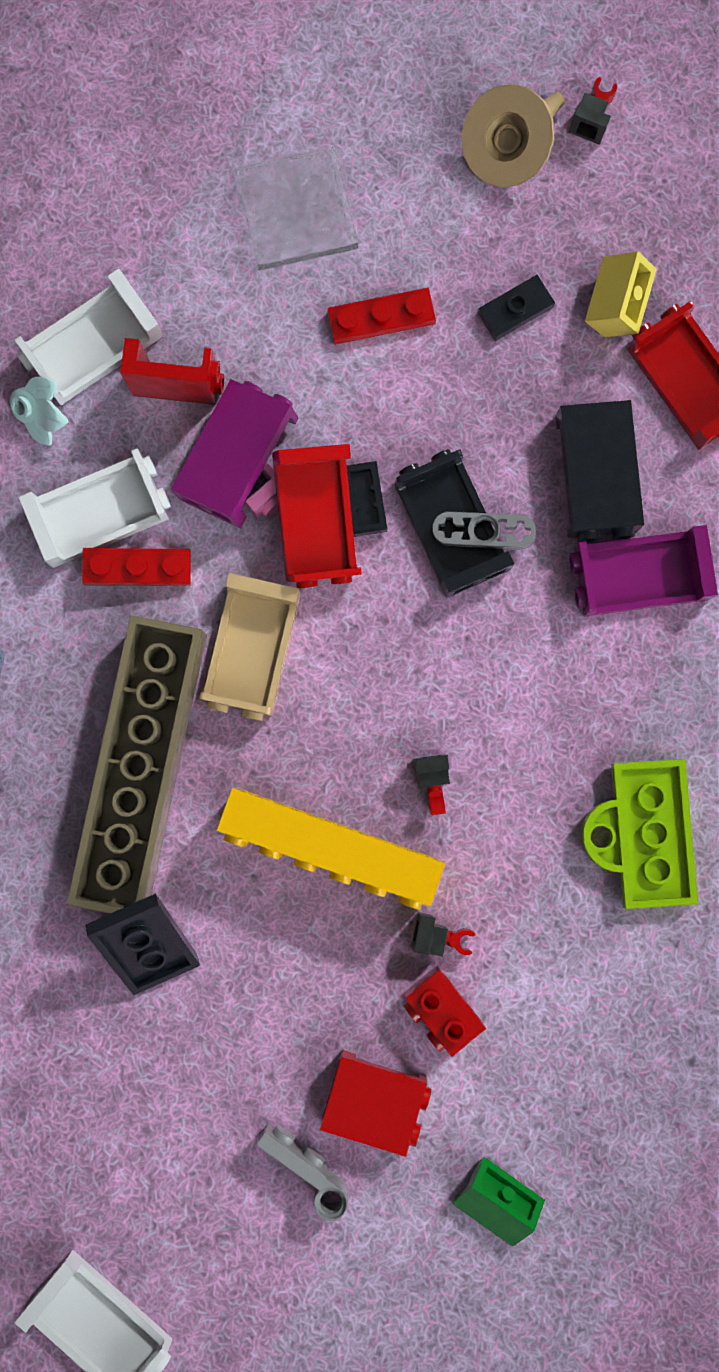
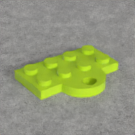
M686 759L611 764L614 800L604 801L596 805L587 814L582 824L581 841L587 856L597 866L605 870L620 872L624 909L699 904ZM598 826L605 827L610 835L609 842L603 847H596L591 841V833Z

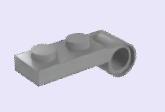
M267 1124L259 1135L257 1146L316 1188L314 1207L320 1218L326 1221H337L342 1218L348 1208V1187L344 1180L327 1169V1166L324 1164L325 1159L318 1151L311 1147H307L304 1150L293 1142L295 1137L287 1129L280 1125L273 1128ZM328 1191H335L342 1199L336 1204H328L322 1199V1195Z

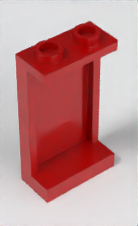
M689 301L682 307L675 304L667 309L660 316L662 320L653 326L650 323L641 326L639 334L632 335L633 341L627 351L694 445L700 450L719 437V353L692 317L691 312L695 306Z
M350 444L284 449L272 452L286 581L296 582L297 588L318 586L317 580L331 578V584L351 583L352 576L362 575L361 567H357L346 465V460L351 459Z

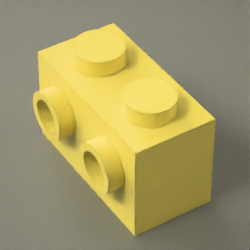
M638 251L603 257L585 322L604 337L639 334L657 269Z

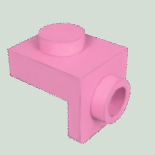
M268 463L265 464L262 473L269 481L245 502L248 510L257 520L263 515L269 517L278 510L273 465L270 466Z

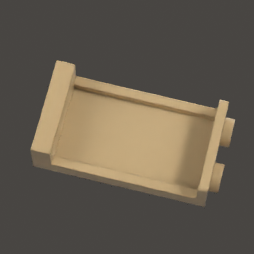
M229 573L226 583L228 590L204 692L200 693L199 699L208 702L206 709L227 713L228 708L231 707L242 710L241 717L262 721L263 715L272 717L300 599L299 588Z

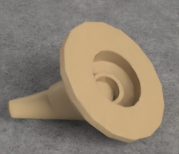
M508 84L493 87L478 97L466 114L461 133L463 155L470 170L484 183L500 188L521 185L537 175L548 160L554 142L553 116L565 104L562 94L557 91L543 100L531 88L517 84Z

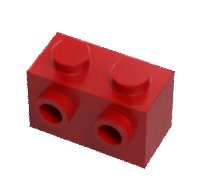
M438 965L404 992L405 999L408 1001L403 1005L405 1010L416 1023L423 1020L431 1030L426 1035L439 1052L446 1049L450 1056L453 1057L486 1030L482 1020Z

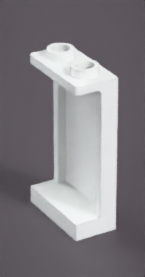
M120 269L107 276L111 283L110 287L29 341L25 342L21 336L15 339L21 348V351L16 355L28 372L35 369L40 377L51 378L57 382L54 397L60 405H63L121 366L125 338L139 339L143 348L146 349L164 337L159 324Z
M137 448L131 451L133 457L37 497L33 492H29L19 497L42 556L47 564L55 568L83 556V548H102L169 520L166 509L170 508L171 504L164 488L157 489L152 478L157 476L158 473L150 456L143 457Z
M74 1250L69 1253L24 1307L14 1322L25 1333L34 1325L85 1372H162L171 1358L168 1351L173 1338Z

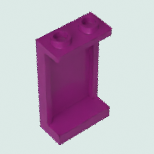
M230 379L170 490L188 505L241 529L247 518L241 510L287 423L296 424L299 419L292 408V402L279 394H274L273 397L263 393L261 388L249 381H244L241 384Z
M707 525L693 526L688 531L594 544H587L586 541L578 542L573 548L574 552L569 555L571 572L578 575L579 587L575 588V602L578 609L583 608L584 617L708 601L718 595Z

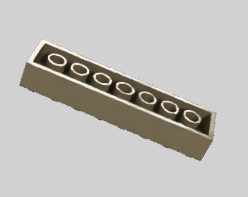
M130 615L66 905L113 913L152 895L207 634L202 629Z

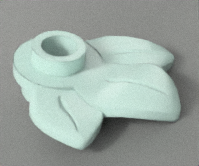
M37 376L31 378L25 388H19L12 392L10 407L14 416L25 424L33 439L40 444L50 446L52 445L51 432L60 430L69 421L51 402L57 389V382L51 378Z

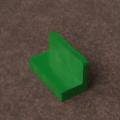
M483 1157L477 1163L468 1186L455 1197L453 1205L510 1246H515L535 1231L545 1199Z

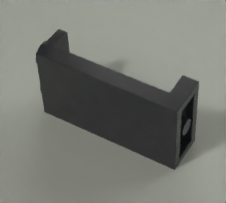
M631 400L560 406L555 419L556 429H560L570 522V528L567 530L568 538L577 537L578 542H593L599 540V535L612 534L614 540L634 537V532H638L644 526Z
M450 449L443 450L435 454L431 458V462L420 467L418 463L409 465L399 472L400 476H397L395 480V487L446 598L508 572L514 565L509 551L504 552L503 549L445 546L439 543L434 536V520L444 512L486 513L462 462L463 454L460 449L452 453ZM447 520L446 526L440 527L439 531H443L446 538H451L453 532H464L463 540H470L468 526L471 520H464L465 528L455 527L452 520ZM488 521L478 523L474 529L475 536L483 541L489 540L495 533L492 524Z

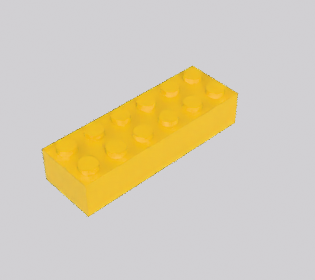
M239 788L231 789L217 831L225 833L223 840L241 847L248 846L249 842L260 846L258 851L260 854L278 860L284 854L295 858L294 866L311 872H315L317 867L329 870V878L348 885H350L351 879L365 883V891L381 897H385L388 891L399 895V903L418 910L421 909L422 904L431 907L446 864L440 859Z

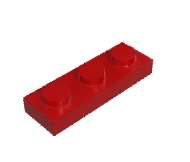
M429 287L327 308L335 345L436 324Z
M83 548L82 583L86 586H191V549Z

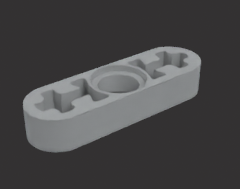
M444 512L434 520L433 533L437 541L445 546L522 550L534 543L536 525L531 518L524 515ZM447 520H452L455 527L465 528L464 520H471L468 526L470 540H463L464 532H453L451 538H446L445 533L439 531V529L446 526ZM482 521L492 523L495 527L493 537L485 541L478 539L474 534V529L478 523ZM499 522H506L505 530H515L517 524L522 523L525 530L531 531L530 535H525L521 542L516 541V536L513 534H504L505 542L498 541L501 535Z

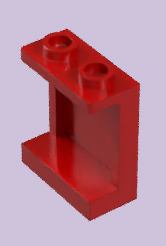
M125 338L120 373L133 396L215 405L217 394H223L224 374L220 373V361H216L212 348H204L202 365L200 367L150 362L139 339Z
M342 1050L322 1116L320 1130L406 1157L409 1146L416 1147L421 1124L416 1123L420 1109L426 1111L432 1089L427 1087L425 1075L418 1074V1077L357 1059L356 1054Z

